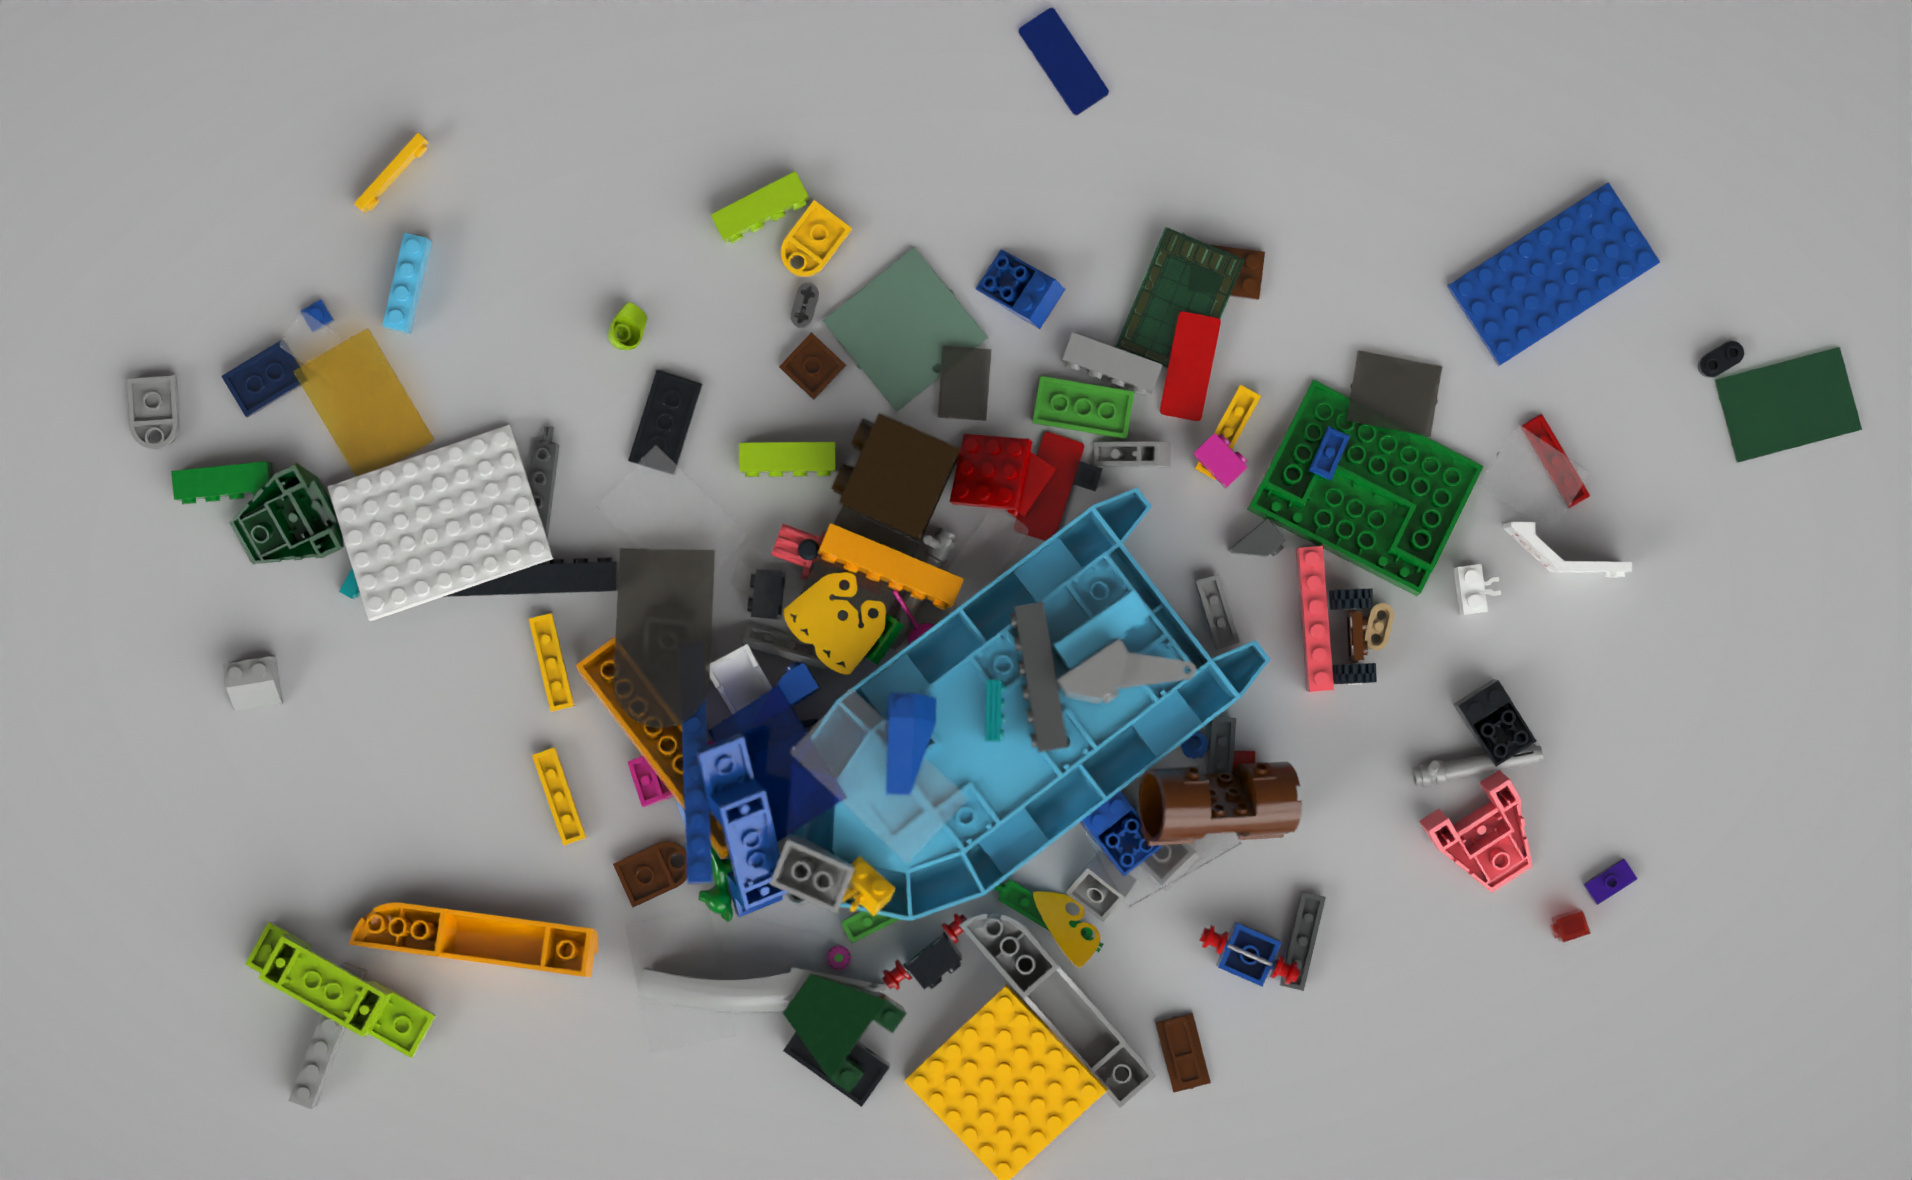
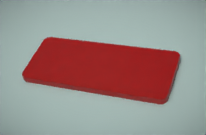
M1184 311L1178 314L1160 405V413L1162 415L1192 421H1200L1202 419L1221 325L1219 318Z
M1051 432L1043 434L1037 456L1056 468L1057 472L1027 517L1023 518L1020 516L1019 519L1016 518L1014 524L1016 532L1043 541L1048 540L1057 533L1084 450L1082 442Z

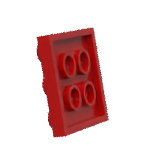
M964 434L949 502L953 505L1018 510L1032 441L1024 438Z

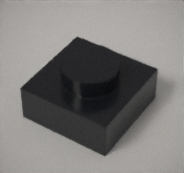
M1080 461L1072 485L1095 492L1103 468Z

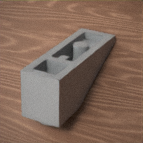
M1160 441L1094 442L1093 466L1171 467V443Z

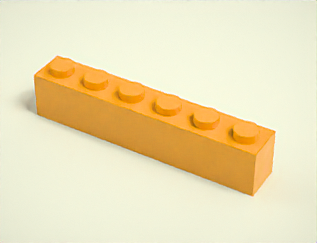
M831 523L817 554L822 555L821 559L833 564L837 561L844 564L843 568L854 573L861 571L866 574V578L872 581H885L889 583L888 587L897 591H902V589L911 592L910 596L923 601L926 598L933 601L932 605L946 610V608L951 609L954 606L964 578Z

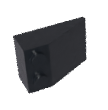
M756 569V574H751L750 588H754L753 598L749 597L747 612H751V617L781 620L786 572Z

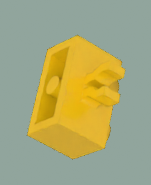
M859 856L850 864L855 867L842 903L847 899L854 898V903L850 907L852 912L861 904L875 916L890 902L895 887Z

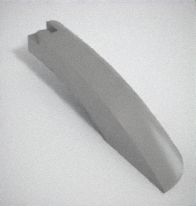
M988 913L974 916L959 925L1053 1033L1107 1087L1106 1093L1119 1108L1156 1077L1081 989L1021 923L1005 915Z
M791 967V972L746 979L698 978L644 968L642 969L638 997L716 1011L780 1012L785 1010L810 973L834 979L848 985L859 986L873 992L886 990L887 985L797 967Z

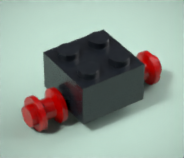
M955 913L952 923L949 925L946 923L941 924L945 930L943 934L909 960L907 964H902L897 959L895 961L896 967L893 970L888 971L885 969L882 971L885 975L882 977V980L890 990L893 987L896 990L900 989L899 982L903 979L910 981L912 979L911 973L923 989H926L928 986L930 989H933L942 981L941 976L947 971L949 974L956 971L961 966L962 955L949 938L955 943L959 942L958 936L964 932L959 925L968 920L964 914L959 916Z

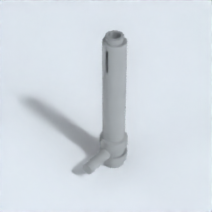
M942 528L939 529L938 533L935 532L933 537L926 535L923 541L928 547L925 551L926 556L923 562L941 569L943 563H946L950 556L948 555L950 549H954L956 545L955 540L957 536ZM907 591L903 601L915 618L923 601L910 596L911 592ZM901 605L894 618L905 626L890 646L894 650H896L897 646L900 647L912 624Z
M1532 744L1495 767L1486 753L1448 761L1433 760L1430 764L1424 762L1419 763L1416 767H1412L1413 779L1416 786L1427 787L1430 786V783L1442 784L1446 780L1539 763V760H1543V752L1541 746Z

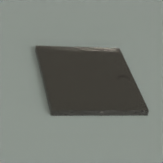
M1358 350L1353 381L1350 385L1351 392L1346 421L1430 437L1435 407L1438 403L1437 396L1442 366Z

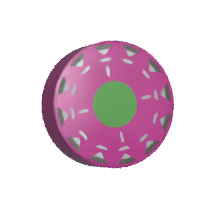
M836 945L828 951L827 962L831 968L842 970L849 965L851 954L846 947Z

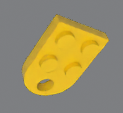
M813 200L784 239L781 246L782 262L786 269L796 276H814L826 266L853 229ZM795 256H801L804 259V265L800 269H795L791 266V259Z

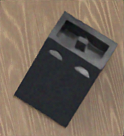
M1492 679L1453 704L1495 767L1537 742L1499 680Z

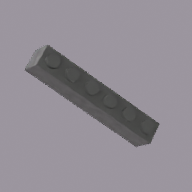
M1038 602L1014 606V613H1010L1012 628L1016 627L1018 637H1014L1016 652H1021L1022 661H1018L1020 676H1025L1026 685H1022L1024 700L1029 699L1030 709L1026 710L1028 724L1033 723L1034 733L1030 734L1032 748H1037L1038 753L1065 749L1068 747L1044 603Z

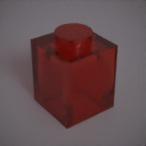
M1576 909L1551 918L1553 924L1550 925L1553 937L1555 939L1558 938L1563 943L1591 934L1583 910Z

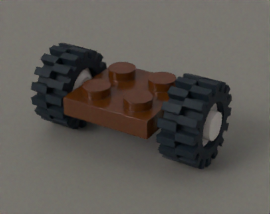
M1372 588L1330 590V610L1349 609L1347 610L1349 663H1352L1333 665V683L1348 685L1377 682L1376 663L1357 664L1358 660H1364V655H1368V643L1363 641V631L1367 630L1366 616L1362 617V612L1354 610L1373 608Z

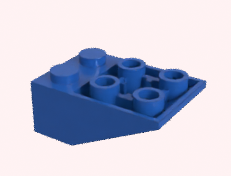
M1002 249L975 288L983 295L1038 329L1042 327L1066 290L1056 279Z
M1121 791L1080 821L1090 837L1123 876L1162 847L1161 845L1148 846L1141 832V819Z

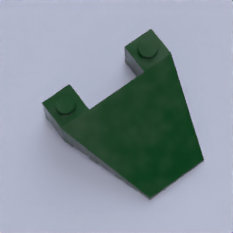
M810 973L782 1012L829 1079L849 1093L864 1072L861 1065L847 1057V1055L870 1023L874 1020L893 1033L907 1014L903 1006L884 993L873 992L859 986L848 985Z

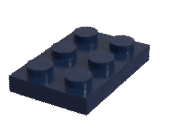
M284 339L221 376L247 418L309 381Z

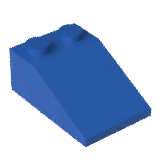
M797 661L786 668L787 673L781 677L754 720L757 726H762L821 690L807 664L804 662L800 664Z

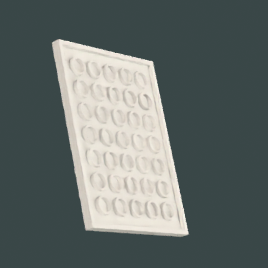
M510 425L327 486L369 621L554 559Z

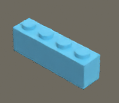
M408 233L403 235L382 324L386 329L406 334L411 333L432 241L428 238Z
M1129 590L1055 641L1051 646L1066 669H1075L1092 654L1095 655L1106 648L1105 645L1114 640L1115 642L1118 639L1122 640L1127 636L1126 631L1131 627L1137 629L1147 622L1146 617L1150 615V612L1136 591Z

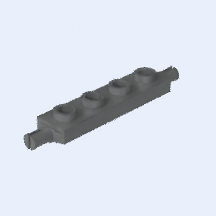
M544 426L543 440L536 441L533 444L529 484L548 539L559 445L552 442L554 427Z

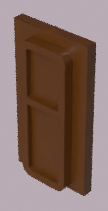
M1193 1013L1155 1022L1173 1092L1210 1084Z

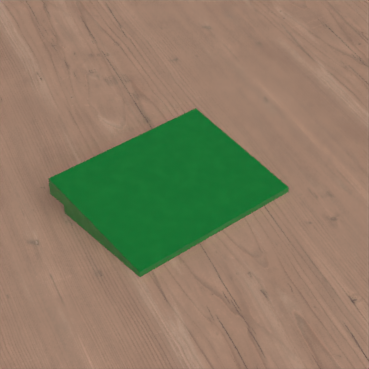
M1312 380L1247 510L1264 519L1268 518L1270 522L1317 546H1323V549L1418 596L1421 594L1431 572L1434 570L1484 466ZM1328 426L1350 436L1331 480L1308 471Z

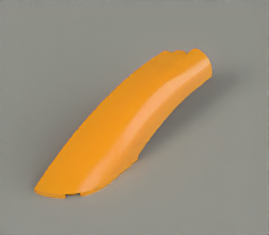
M393 902L379 905L373 908L365 917H362L352 932L349 945L591 977L595 953L598 954L599 941L596 930L592 928Z

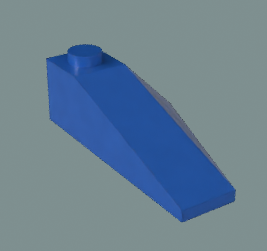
M889 693L887 697L886 795H911L936 724V698L915 693Z

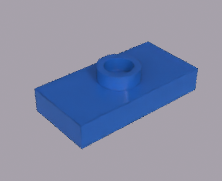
M1328 426L1308 471L1331 480L1350 436Z

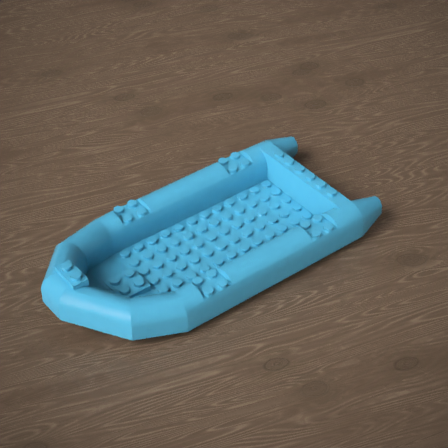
M1137 487L1092 505L836 700L792 765L788 838L796 835L820 846L848 864H851L859 856L862 857L895 887L890 902L877 913L878 915L912 921L983 896L1240 699L1270 661V658L1256 640L1214 658H1211L1123 545L1124 541L1152 507ZM1129 590H1135L1150 612V615L1146 617L1147 622L1137 629L1131 627L1126 631L1127 636L1121 642L1128 650V653L1189 661L1196 667L1195 675L1189 680L1119 689L1118 696L1107 704L1104 701L1096 704L1065 698L1058 688L1068 747L1038 753L1037 748H1032L1030 734L1034 733L1033 723L1028 724L1026 710L1030 709L1029 699L1024 700L1022 685H1026L1025 676H1020L1018 661H1022L1021 652H1016L1014 637H1018L1016 627L1012 628L1010 613H1014V606L1043 602L1050 644H1053ZM1114 640L1111 641L1110 643H1108V644L1105 645V646H1106V647L1109 646L1110 644H1112V643L1114 642ZM1051 646L1056 679L1058 681V679L1074 668L1066 669ZM1184 668V672L1188 674L1190 669ZM987 679L1002 680V683H1005V693H1002V699L1005 700L1004 708H1001V714H1004V723H1001V729H1004V739L1001 738V742H985ZM889 693H915L936 698V724L911 795H886L887 697ZM847 899L844 903H841L840 907L850 909L855 899ZM859 904L858 908L856 909L859 911L869 912L861 904Z

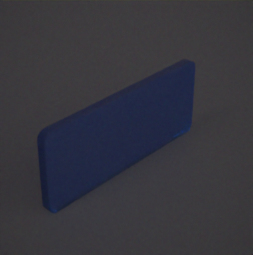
M1054 8L1047 9L1019 28V35L1073 115L1081 114L1108 95V88Z

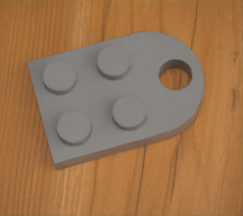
M177 376L127 379L129 424L133 438L140 445L150 449H162L169 446L176 439L180 429ZM158 430L161 433V440L153 444L150 441V434Z

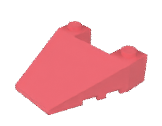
M1500 770L1480 782L1490 802L1452 825L1449 818L1440 809H1437L1419 821L1429 840L1442 853L1447 855L1491 892L1532 867L1528 839L1525 836L1524 830L1525 822L1520 807L1521 799L1510 779Z

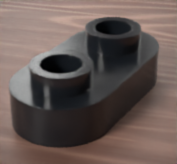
M1736 341L1722 344L1700 358L1698 362L1699 372L1707 378L1718 376L1742 361L1744 348ZM1730 349H1734L1736 351L1735 357H1731L1729 355ZM1709 361L1715 362V369L1709 368Z

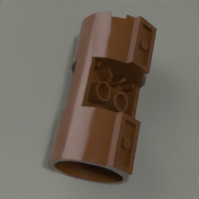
M1289 762L1238 764L1232 773L1221 772L1219 774H1204L1200 766L1148 769L1142 776L1139 788L1141 832L1148 846L1194 843V840L1203 839L1206 834L1235 832L1238 840L1283 838L1284 834L1294 832L1297 829L1301 818L1302 800H1298L1296 786H1300L1298 775Z

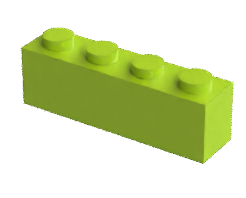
M796 171L714 212L711 214V217L723 241L733 244L743 238L742 234L750 230L754 233L764 228L763 223L771 219L773 222H776L786 216L785 212L791 209L797 211L807 205L806 201L810 199Z
M836 442L739 443V472L745 473V477H759V473H769V477H783V473L793 472V477H807V472H817L818 477H829L831 472H836Z

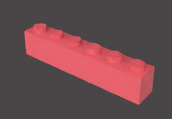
M1323 546L1297 548L1296 559L1307 692L1334 690Z

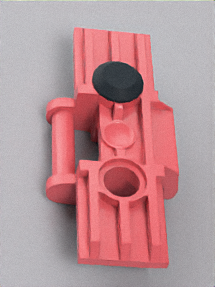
M782 523L771 555L804 567L800 579L805 580L807 578L817 582L826 576L809 570L812 563L829 566L836 569L838 573H850L843 568L844 564L837 561L834 564L821 559L822 555L817 554L826 531H823L821 536H816ZM861 571L854 574L858 588L880 594L884 581H872L866 578V574ZM847 580L839 582L841 590H843L845 583L849 584Z

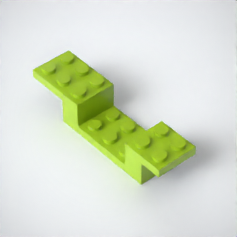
M272 922L267 923L245 965L261 973L258 977L260 980L361 1037L371 1035L406 1056L414 1057L436 1014L375 980L367 982L310 950L312 946L310 943Z

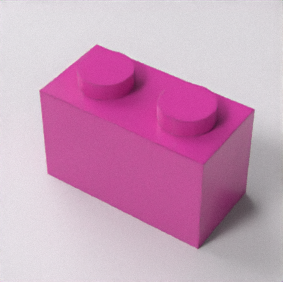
M1214 433L1192 455L1226 489L1248 468L1245 465L1247 460L1240 452L1236 451L1234 453L1228 447L1230 442L1222 434L1217 436Z

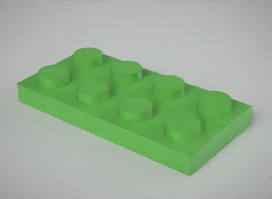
M1040 376L1032 424L1127 439L1135 392Z

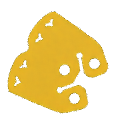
M848 572L832 573L824 576L783 610L785 621L792 633L801 642L814 645L817 657L826 666L845 675L851 674L879 639L885 629L886 608L883 602L865 601L861 605L864 627L859 628L858 611L847 600H830L829 597L832 594L839 597H853L857 593L856 576ZM841 580L849 582L847 590L840 589L839 582ZM869 609H877L878 617L870 618L868 616ZM841 610H845L848 613V618L844 621L839 620L837 616ZM790 614L797 615L795 623L793 622V617ZM807 628L809 636L800 630ZM823 650L831 651L830 658H828L827 653H824ZM844 661L846 668L842 665H837V662Z

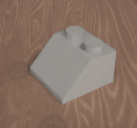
M276 656L222 664L226 689L235 711L283 704Z
M1098 851L1065 893L1104 922L1127 897L1137 880L1130 874L1123 876L1109 858Z

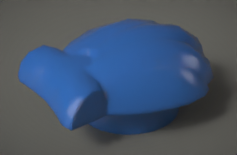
M1199 731L1181 743L1184 755L1192 759L1197 757L1203 758L1209 747L1208 739Z

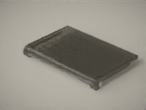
M942 346L938 418L987 421L991 349Z

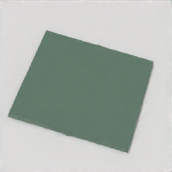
M915 247L910 249L823 320L825 325L856 361L858 369H862L896 412L988 339L986 334L955 298L954 292L946 287Z

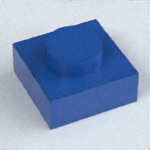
M321 299L300 311L313 333L334 322L332 315Z

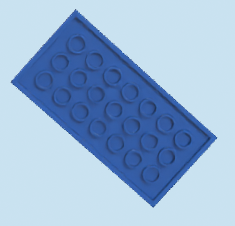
M1608 182L1447 287L1498 366H1500L1653 268L1660 261Z

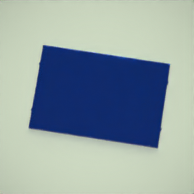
M778 685L765 694H761L759 698L708 730L715 743L739 733L744 736L753 777L766 793L777 842L789 834H793L794 831L847 798Z

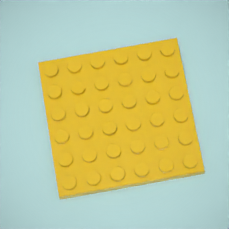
M1007 984L904 1080L999 1180H1010L1107 1092V1087Z

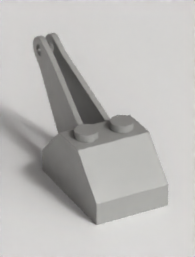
M1118 639L1058 679L1057 685L1065 698L1096 704L1104 701L1107 704L1118 696V691L1122 688L1189 680L1195 675L1196 667L1189 661L1128 653L1126 647ZM1184 668H1189L1190 673L1186 674Z

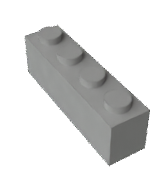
M1074 332L1071 334L1062 362L1066 363L1065 367L1079 371V368L1089 371L1088 375L1097 379H1101L1102 376L1111 379V384L1119 387H1124L1125 384L1134 387V392L1145 396L1147 392L1152 394L1162 368V364Z

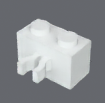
M1482 564L1453 568L1459 614L1488 612L1486 594L1491 596L1501 595V590H1485V586L1491 585L1492 582H1499V577H1493L1484 582Z

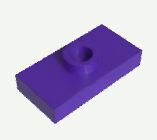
M1621 859L1583 885L1595 904L1598 905L1636 881L1637 877L1626 860Z

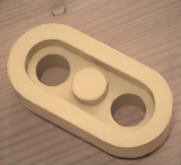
M1386 603L1375 604L1369 612L1367 630L1364 632L1363 640L1367 641L1368 648L1371 650L1383 649L1389 640L1394 611ZM1380 610L1385 613V617L1382 620L1377 618V612ZM1373 634H1377L1379 636V641L1377 643H1374L1371 640V636Z

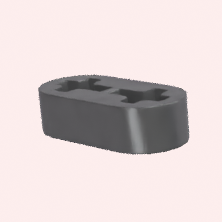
M804 283L797 290L791 312V320L798 328L808 327L814 316L819 292L812 283ZM808 288H812V293L815 296L810 297L808 303L804 304L805 296L801 293L802 291H807ZM802 307H806L805 315L808 317V320L798 323V318L795 315L801 313Z

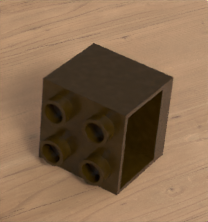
M878 413L874 423L863 418L851 443L854 449L861 451L855 467L842 463L831 489L833 492L841 495L839 503L843 508L921 542L957 462L960 448L881 413Z

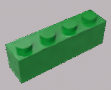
M263 461L171 471L174 500L182 501V505L196 504V499L204 498L206 502H217L223 496H229L230 500L244 499V494L253 493L254 497L273 477L272 463Z

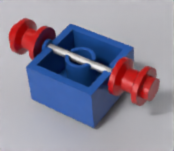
M1236 921L1230 933L1225 931L1221 935L1215 932V926L1210 925L1209 929L1204 928L1199 941L1203 942L1202 947L1206 948L1210 945L1216 948V954L1220 955L1216 966L1222 970L1263 987L1270 969L1272 970L1271 978L1279 975L1285 979V984L1287 985L1291 981L1295 982L1299 976L1300 969L1297 968V962L1285 963L1284 957L1281 955L1278 956L1276 961L1274 960L1282 942Z

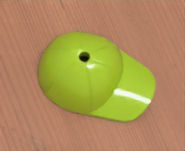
M632 302L626 303L610 322L608 328L610 344L619 350L627 351L636 348L642 340L646 326L647 315Z

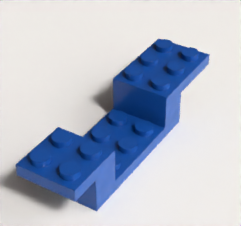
M741 733L696 750L710 811L722 825L733 871L726 873L735 912L740 918L783 900L782 895L789 893L770 884L781 855L766 793L753 777L744 736Z

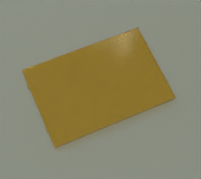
M369 328L355 336H351L348 340L317 358L309 360L308 363L293 371L356 477L392 465L435 440Z

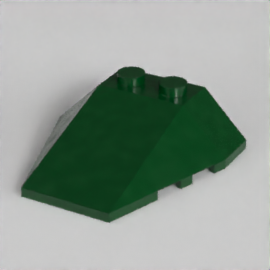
M298 463L277 472L229 522L252 564L281 562L282 560L290 559L302 560L303 558L312 557L323 558L344 548L343 536L331 500L318 477Z

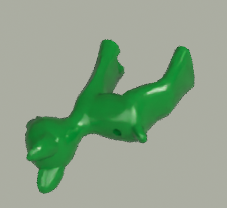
M711 845L712 875L715 885L709 890L700 891L698 899L704 902L709 910L721 914L722 918L729 922L733 917V909L726 873L733 871L730 857L720 859Z

